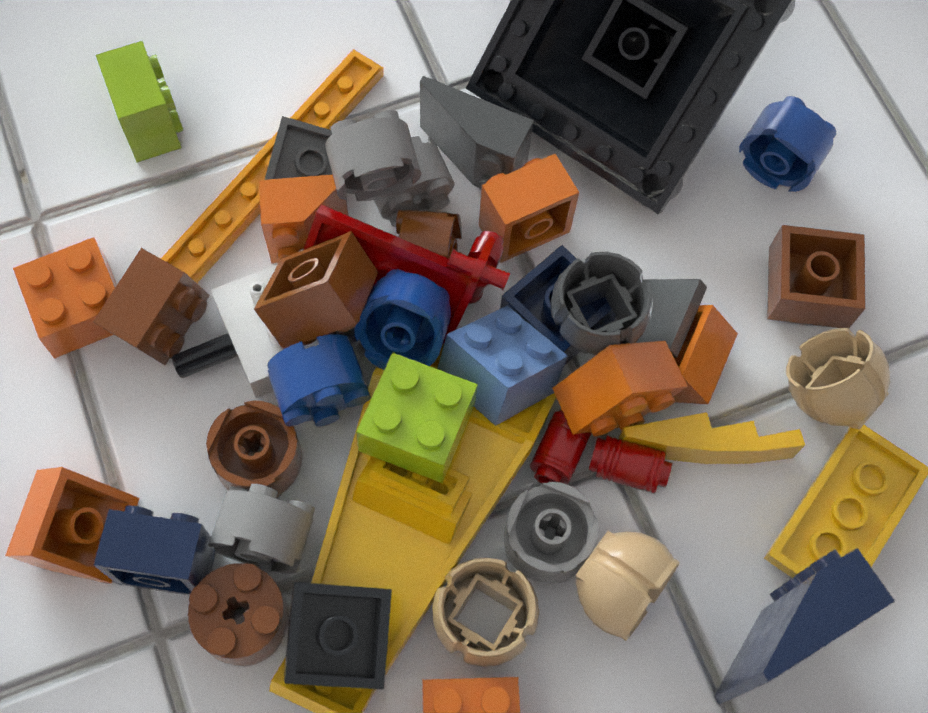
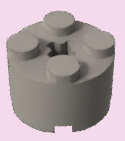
M386 110L377 113L373 119L357 123L354 120H342L331 126L332 135L326 141L325 148L339 198L347 200L346 193L355 194L356 201L381 199L403 191L401 183L411 178L412 185L420 179L421 171L408 125L405 121L399 119L397 111Z
M419 136L411 137L421 171L420 179L412 185L411 178L401 183L403 191L374 200L381 217L390 220L393 227H396V218L399 210L421 211L427 208L428 211L436 212L450 203L448 195L453 190L455 183L434 139L428 137V143H422Z
M559 482L543 483L541 486L521 493L510 508L504 531V546L509 562L517 570L525 574L527 578L541 583H562L576 575L594 550L599 534L597 517H595L590 502L585 495L574 487ZM548 527L556 529L553 540L544 537Z
M251 484L249 490L231 486L225 494L208 546L215 547L214 551L218 554L243 564L250 563L258 566V563L270 565L273 562L271 571L286 574L297 573L313 522L315 507L301 501L290 500L288 503L276 499L278 492L261 484Z

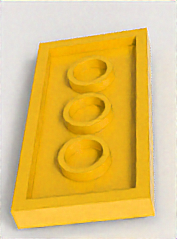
M865 425L860 430L849 427L764 559L793 578L812 563L835 549L843 557L858 548L872 567L928 476V466Z

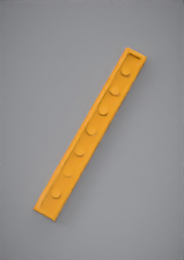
M353 49L290 118L331 130V126L344 120L384 76V68ZM277 133L162 256V260L185 272L196 283L203 278L260 214L259 180H265Z

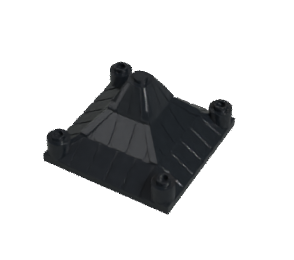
M511 0L466 89L482 100L534 120L532 129L534 134L655 213L660 214L668 202L680 193L683 186V177L778 25L792 15L795 8V0Z

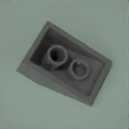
M426 76L421 78L420 127L429 137L434 139L436 145L473 186L482 190V185L491 177L501 173L509 174L522 168L528 162L534 120Z

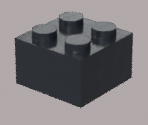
M294 582L289 617L284 683L384 690L392 589Z

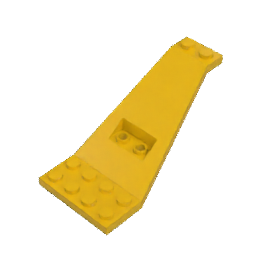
M442 344L439 356L430 367L438 368L444 344ZM378 367L372 373L368 387L371 398L384 370ZM555 393L496 426L474 407L443 483L358 451L357 434L355 431L311 583L392 589L385 676L434 602L437 589L444 587L447 582L445 576L458 565L526 461L557 399ZM371 398L369 401L363 404L356 431L361 423V420L366 412V409L371 401ZM285 658L273 676L269 688L270 692L314 713H364L376 689L285 684L283 681Z

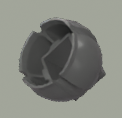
M611 252L590 253L585 259V263L579 258L574 260L560 274L554 285L551 298V315L555 324L561 326L560 333L564 340L574 348L584 352V354L597 355L609 345L636 343L644 334L653 311L651 286L649 282H642L643 270L632 260ZM605 297L618 321L597 330H592L583 316L580 307Z

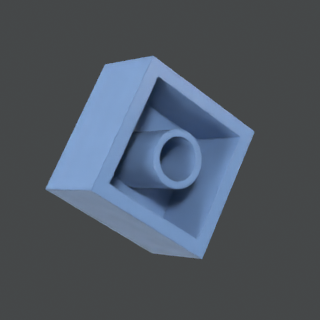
M507 305L447 334L437 369L478 384L474 407L496 426L553 394L552 388L558 384L568 356Z

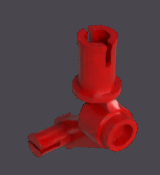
M481 232L480 236L474 239L468 256L453 249L446 267L471 276L470 281L478 283L469 304L478 302L483 296L484 288L490 284L504 290L510 276L509 272L497 269L504 252V241L495 232Z

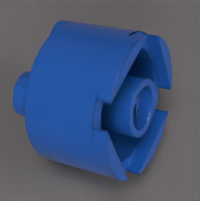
M787 96L783 101L774 102L766 106L739 146V153L743 150L745 156L742 163L751 176L770 188L777 189L780 184L790 186L788 192L803 190L810 184L833 147V139L836 136V129L830 122L824 121L816 112L806 107L800 98Z
M399 269L389 271L385 277L373 285L360 315V320L355 325V338L357 342L360 340L361 345L365 349V357L382 370H385L392 352L431 366L439 356L451 319L449 293L446 289L436 285L424 276L404 272Z
M340 334L318 336L319 345L306 349L301 341L283 349L269 360L267 364L269 380L286 426H296L312 420L316 427L326 426L340 418V411L348 407L362 405L370 400L371 396L347 336Z

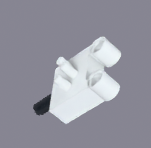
M278 264L210 290L228 333L173 355L172 362L180 378L188 377L238 356L255 398L273 392L267 364L283 348L255 312L254 308ZM355 326L343 333L335 331L330 334L351 335L355 337ZM318 340L309 345H304V348L319 345ZM355 340L351 343V346L359 362L364 357L365 349L361 345L360 340L358 342Z

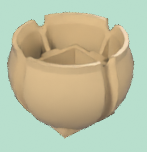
M838 328L822 332L799 346L801 351L800 357L791 355L786 366L789 391L796 405L810 418L833 426H847L860 430L889 395L888 389L891 382L889 363L882 349L862 330H858L856 335L849 328Z
M607 531L576 574L578 596L584 612L604 632L621 637L627 641L648 613L646 608L649 603H655L680 562L672 556L664 544L654 537L639 532L611 533Z
M488 557L468 560L450 570L445 576L447 585L437 589L432 608L433 624L438 638L451 654L457 651L462 653L464 657L463 662L481 667L498 666L511 661L521 654L527 647L525 637L527 635H534L539 618L538 598L533 585L525 574L520 570L511 572L507 568V562ZM476 589L513 611L494 644L456 621Z

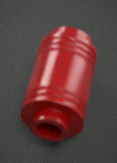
M562 409L554 412L530 463V469L535 473L534 478L541 484L559 482L568 485L592 432L573 435Z
M607 436L606 439L597 437L588 471L595 472L597 478L607 479L608 481L655 494L658 486L666 488L672 462L665 461V451L622 441V439L612 438L611 436Z

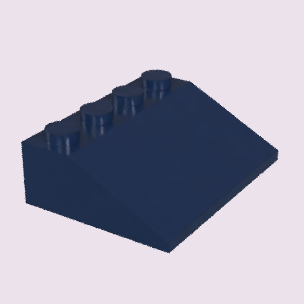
M858 548L843 557L840 556L836 549L829 552L769 594L774 602L761 610L714 696L720 705L770 682L895 602Z

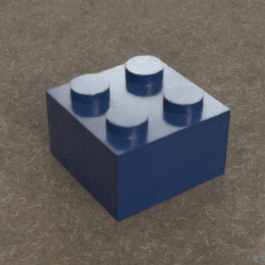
M561 245L502 295L500 309L508 305L543 336L549 339L568 356L566 365L580 350L574 348L561 336V326L555 324L551 315V298L554 285L560 274L577 258ZM605 297L580 307L583 316L592 330H597L615 321L616 316Z
M126 506L125 511L109 509L94 566L116 584L190 596L193 588L212 571L216 554L214 551L215 547L208 546L211 536L205 527L199 523V518L184 513H172L170 519L153 516V511L139 506Z

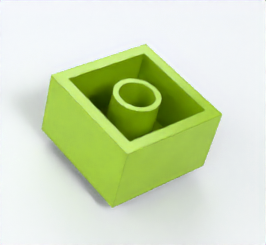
M143 41L96 54L116 115L136 162L181 149L177 133L184 130L171 92L164 79L157 55L148 56Z
M392 352L356 431L358 451L443 483L475 406L478 384Z

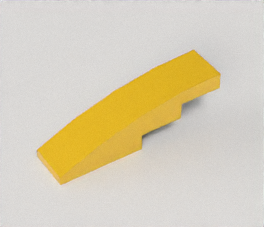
M707 412L624 427L618 438L622 439V441L665 451V460L700 464H752L791 459L805 446L800 429L759 437L754 420L712 428Z

